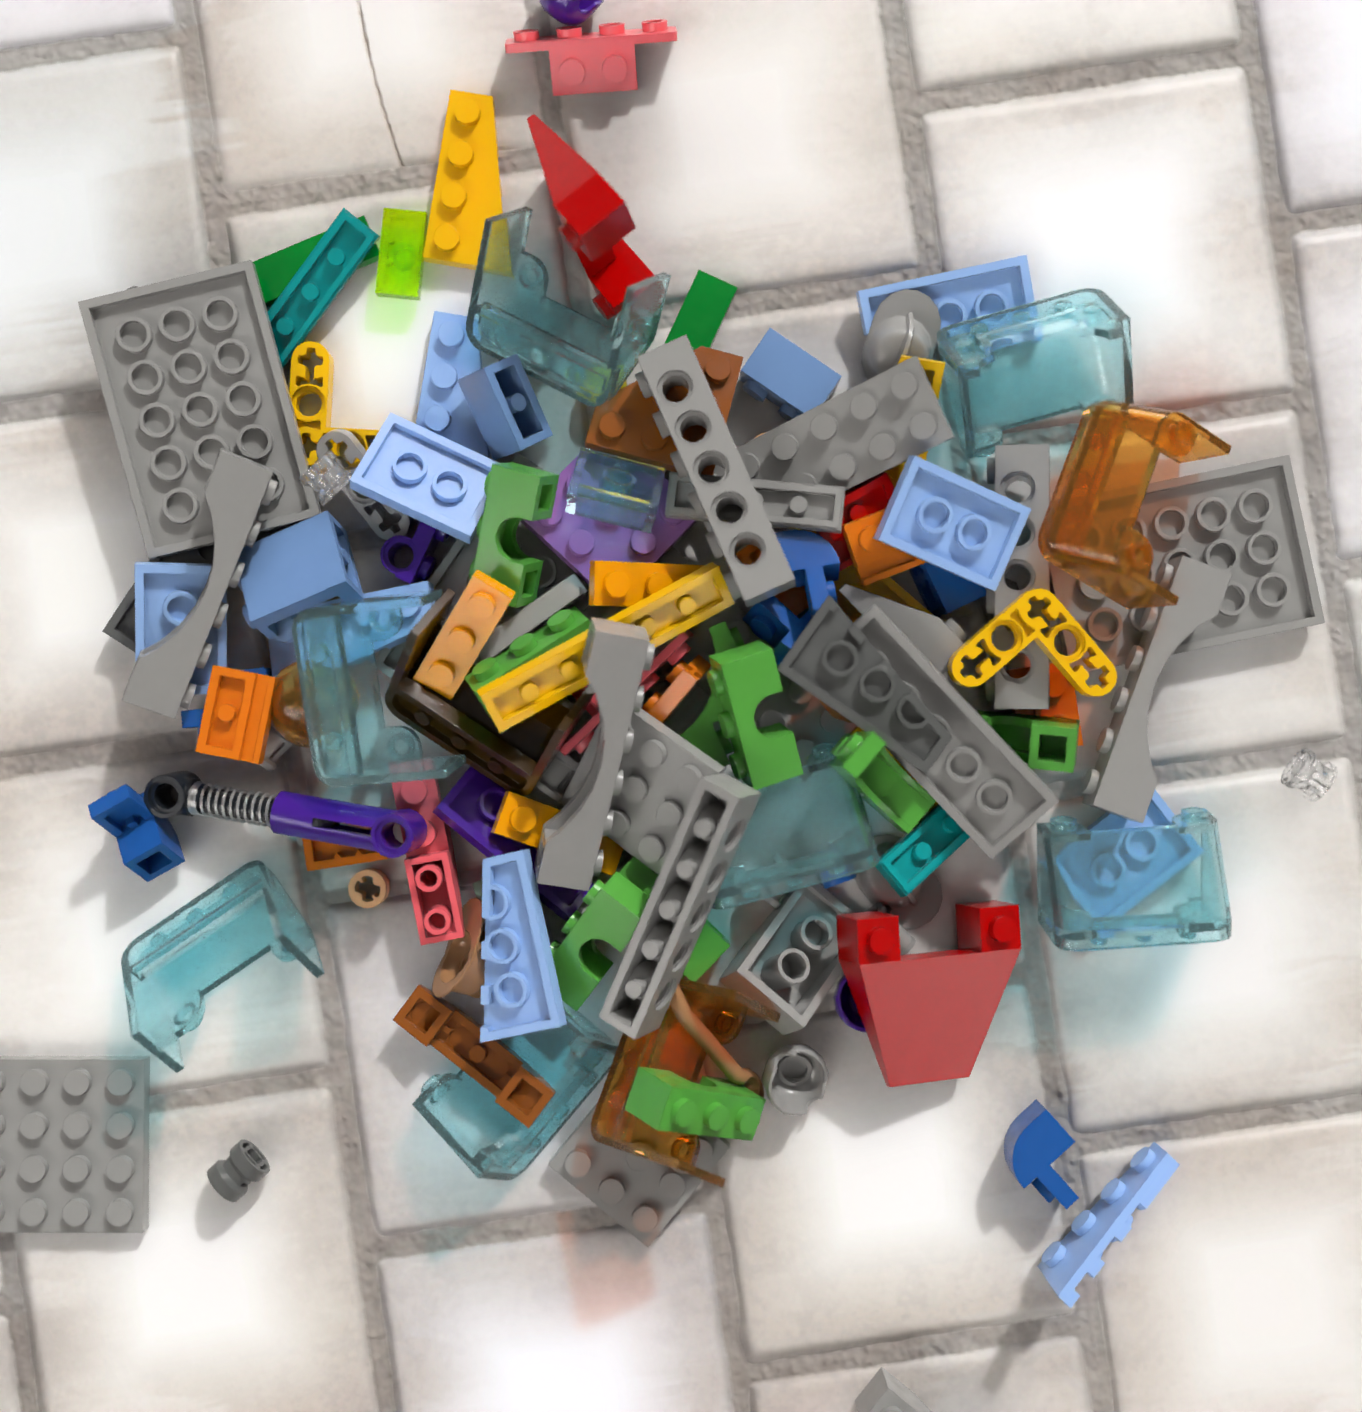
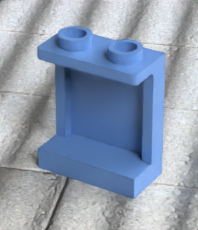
M328 510L254 542L252 548L249 546L243 547L238 559L239 562L245 563L238 582L246 603L242 606L243 616L252 629L257 628L268 639L278 636L276 622L335 596H338L349 607L365 600L347 531Z

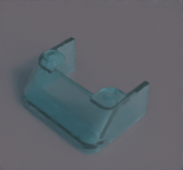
M525 206L486 218L466 320V333L472 345L499 361L517 354L527 375L588 406H600L613 399L639 363L637 356L646 353L655 339L671 275L662 272L628 286L622 310L617 314L613 329L546 297L549 282L548 271L538 257L525 251L533 209Z
M442 589L375 596L316 606L303 610L295 617L292 624V636L313 769L318 779L324 784L331 787L440 779L446 778L466 763L465 754L423 758L422 744L415 731L401 725L385 727L373 646L374 641L390 639L400 631L403 624L402 608L419 607L437 601L443 594Z
M255 860L246 863L135 938L123 952L121 966L131 1037L176 1073L184 1069L179 1038L196 1029L202 1022L206 1008L204 995L267 952L272 950V953L282 962H290L297 959L316 978L324 974L312 929L275 874L262 861Z

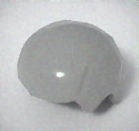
M804 1044L786 1045L776 1050L768 1058L762 1080L768 1099L775 1108L783 1114L801 1116L807 1113V1108L813 1101L824 1097L828 1070L823 1057L810 1046Z

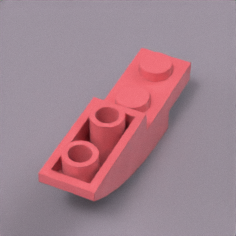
M435 763L392 771L389 774L397 810H415L423 816L427 824L428 834L425 842L420 848L407 853L404 860L421 945L463 938L465 936L463 911L450 826L432 812L442 801ZM400 825L404 843L406 839V833L404 828Z

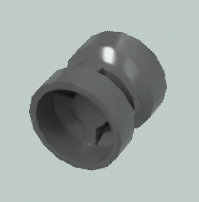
M242 1139L231 1148L229 1157L226 1160H218L208 1169L207 1177L220 1196L227 1201L237 1202L248 1191V1184L259 1182L269 1173L270 1165L264 1154L253 1143Z

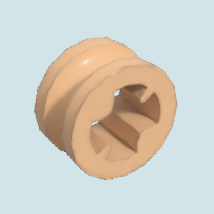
M366 868L356 873L350 879L348 885L349 896L357 906L373 908L384 902L388 897L390 881L381 870ZM365 876L373 877V884L380 886V893L373 894V899L371 900L366 899L365 891L359 890V883L367 881Z

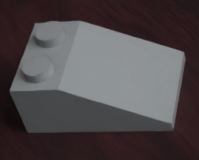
M808 873L804 874L805 877L801 882L798 881L780 902L781 906L771 912L742 946L719 978V981L783 1036L803 1029L842 973L843 969L838 958L836 915L853 913Z

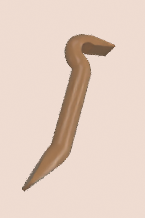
M678 984L670 1006L679 1023L732 1083L737 1085L744 1084L746 1088L764 1098V1088L759 1076L750 1068H741L695 1015Z

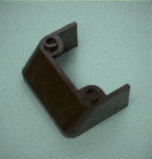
M448 588L411 629L385 694L386 706L398 719L505 790L521 796L529 795L572 733L595 692L591 684H589L575 704L565 697L500 733L465 679L452 700L414 680L413 677L447 621L445 618L456 592ZM474 664L472 665V667H471V669L469 670L468 674H470V673L472 672V669H473L474 666H475Z

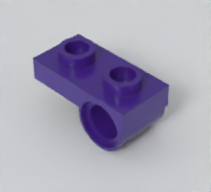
M420 521L412 539L407 536L397 535L389 538L383 544L380 552L381 562L388 571L395 574V577L406 583L413 584L421 580L427 581L436 565L437 559L432 557L439 541L445 543L450 535ZM401 547H411L414 553L412 563L405 568H397L394 563L396 551Z

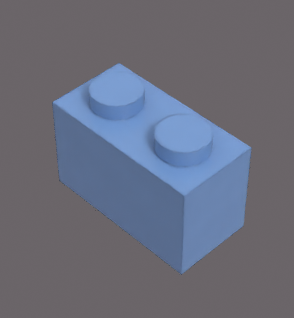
M769 328L741 369L739 380L744 383L742 388L747 394L760 402H763L765 398L780 407L778 413L785 420L789 421L826 402L838 386L842 376L772 328Z
M517 354L457 380L493 460L521 451L553 435Z

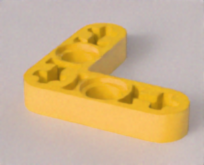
M307 341L301 343L295 348L291 357L289 394L303 444H306L307 437H310L311 441L317 444L319 439L333 429H346L356 436L367 451L371 445L369 440L374 439L379 430L331 428L334 378L333 358L329 351L318 342ZM312 353H316V356L323 361L322 365H316L314 368V380L318 383H323L322 387L313 384L301 385L302 380L310 383V370L303 365V360H310ZM307 394H316L321 398V409L314 416H305L300 412V401ZM331 439L330 442L333 448L330 450V455L335 458L340 456L339 449L343 441L336 444ZM316 450L310 451L309 458H307L309 468L325 469L317 457ZM358 458L352 464L346 461L349 466L343 470H353L361 461Z
M1042 588L1031 589L1019 595L951 655L947 664L948 675L958 686H979L985 683L1034 640L1081 695L1088 697L1104 696L1111 692L1117 681V672L1113 663L1056 596L1049 590ZM1029 599L1033 602L1043 600L1045 606L1041 610L1042 614L1048 621L1056 620L1058 617L1061 623L1050 627L1043 635L1040 630L1048 625L1039 616L1033 618L1028 616L1027 613L1031 609V605L1028 602ZM999 625L1007 626L1014 634V643L1006 651L998 650L992 643V632ZM1062 630L1071 632L1076 638V648L1068 656L1061 655L1054 647L1055 636ZM980 641L985 652L995 658L996 661L992 664L990 658H984L975 667L978 673L976 678L972 675L962 676L960 671L964 665L960 660L962 657L967 660L973 659L982 653L983 650L976 646ZM1087 651L1090 655L1082 659V661L1090 669L1101 668L1102 673L1098 678L1102 684L1100 686L1097 684L1087 685L1085 681L1089 678V673L1082 665H1075L1072 669L1069 664L1082 658Z

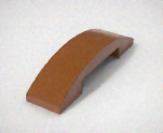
M421 984L417 986L393 1018L394 1022L424 1046H433L496 1096L495 1102L528 1128L531 1127L556 1093V1090L536 1070L500 1039L480 1043V1027L482 1025L444 998H437L433 991Z

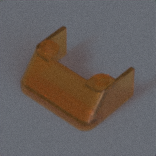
M1104 400L1090 404L1082 414L1038 534L1040 553L1048 562L1126 609L1177 605L1178 596L1148 578L1153 563V549L1149 540L1133 529L1160 453L1180 464L1228 455L1232 446L1180 412L1114 400Z
M680 979L679 986L692 1011L722 1045L729 1044L735 1040L742 1029L746 1015L773 1022L779 1021L780 1013L739 991ZM670 1004L659 1029L636 1040L624 1033L622 1034L591 1120V1133L593 1138L601 1144L723 1188L726 1181L725 1178L695 1166L700 1152V1139L698 1135L657 1131L625 1110L639 1066L672 1071L686 1080L694 1083L697 1082L706 1053L679 1023Z

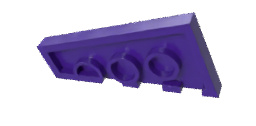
M470 766L432 812L488 858L529 849L534 868L537 849L491 833L507 790ZM591 881L590 889H591L592 886L594 885V883H593L592 881ZM537 883L541 902L565 922L579 909L584 902V897L589 892Z

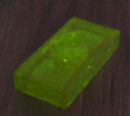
M384 208L375 289L378 297L420 301L424 269L423 253L429 219L427 212Z

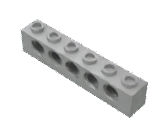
M687 335L637 356L642 371L634 375L644 398L647 399L653 396L660 411L653 413L652 416L662 438L664 439L670 435L677 451L671 453L670 457L680 479L689 476L695 491L687 495L697 518L706 516L713 530L705 534L715 559L724 556L731 572L723 575L733 599L742 597L746 607H750L795 587V577ZM675 386H683L689 390L688 395L679 402L667 400V392ZM699 425L704 427L707 432L700 441L688 442L683 438L687 428ZM709 465H719L725 472L719 481L708 483L700 478L704 468ZM731 504L739 506L743 510V514L737 522L727 524L718 519V514L724 506ZM744 545H754L760 549L761 555L755 563L745 565L737 561V551Z
M1049 443L995 445V458H987V484H995L996 493L1006 497L1007 488L1016 481L1026 482L1031 487L1029 497L1022 502H1018L1031 508L1025 526L1031 530L1030 539L1022 546H1015L996 591L987 589V614H995L996 616L1019 595L1028 590L1042 588L1050 591ZM1023 567L1030 572L1031 580L1026 588L1012 590L1007 586L1006 576L1013 568ZM1029 599L1028 602L1031 605V609L1028 614L1030 618L1039 616L1048 625L1040 630L1044 635L1050 628V621L1041 611L1045 603L1043 600L1033 602ZM999 625L992 632L991 639L994 647L998 650L1006 651L1013 645L1014 634L1010 633L1006 626ZM1033 640L1019 652L1025 654L1030 660L1031 667L1027 675L1022 678H1013L1007 673L1005 664L986 681L987 700H995L994 709H1050V659Z
M725 773L700 777L598 1016L634 1040L659 1029L762 794Z

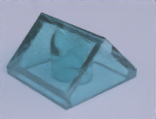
M581 447L567 493L565 512L651 533L659 506L666 468Z

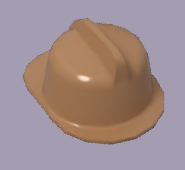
M476 897L470 899L462 907L465 936L448 941L445 954L434 975L432 991L437 998L445 997L452 991L473 998H481V986L484 985L485 959H481V941L485 940V932L482 930L484 923L482 901Z

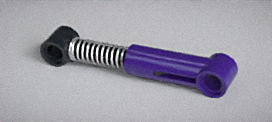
M177 771L158 775L148 782L144 791V802L148 810L160 818H171L178 815L218 817V819H225L226 821L232 820L233 822L239 821L249 825L268 826L275 834L377 851L380 855L387 858H398L420 848L428 834L427 824L423 816L412 809L391 810L281 791L277 796L276 794L270 796L269 793L263 795L260 791L255 793L254 790L248 792L247 789L241 791L240 788H236L234 790L231 786L226 788L225 785L219 787L218 784L213 786L211 783L205 784L198 776L189 771ZM172 786L176 788L178 793L177 803L171 796ZM395 823L400 824L405 830L406 839L404 843L399 842L393 834Z

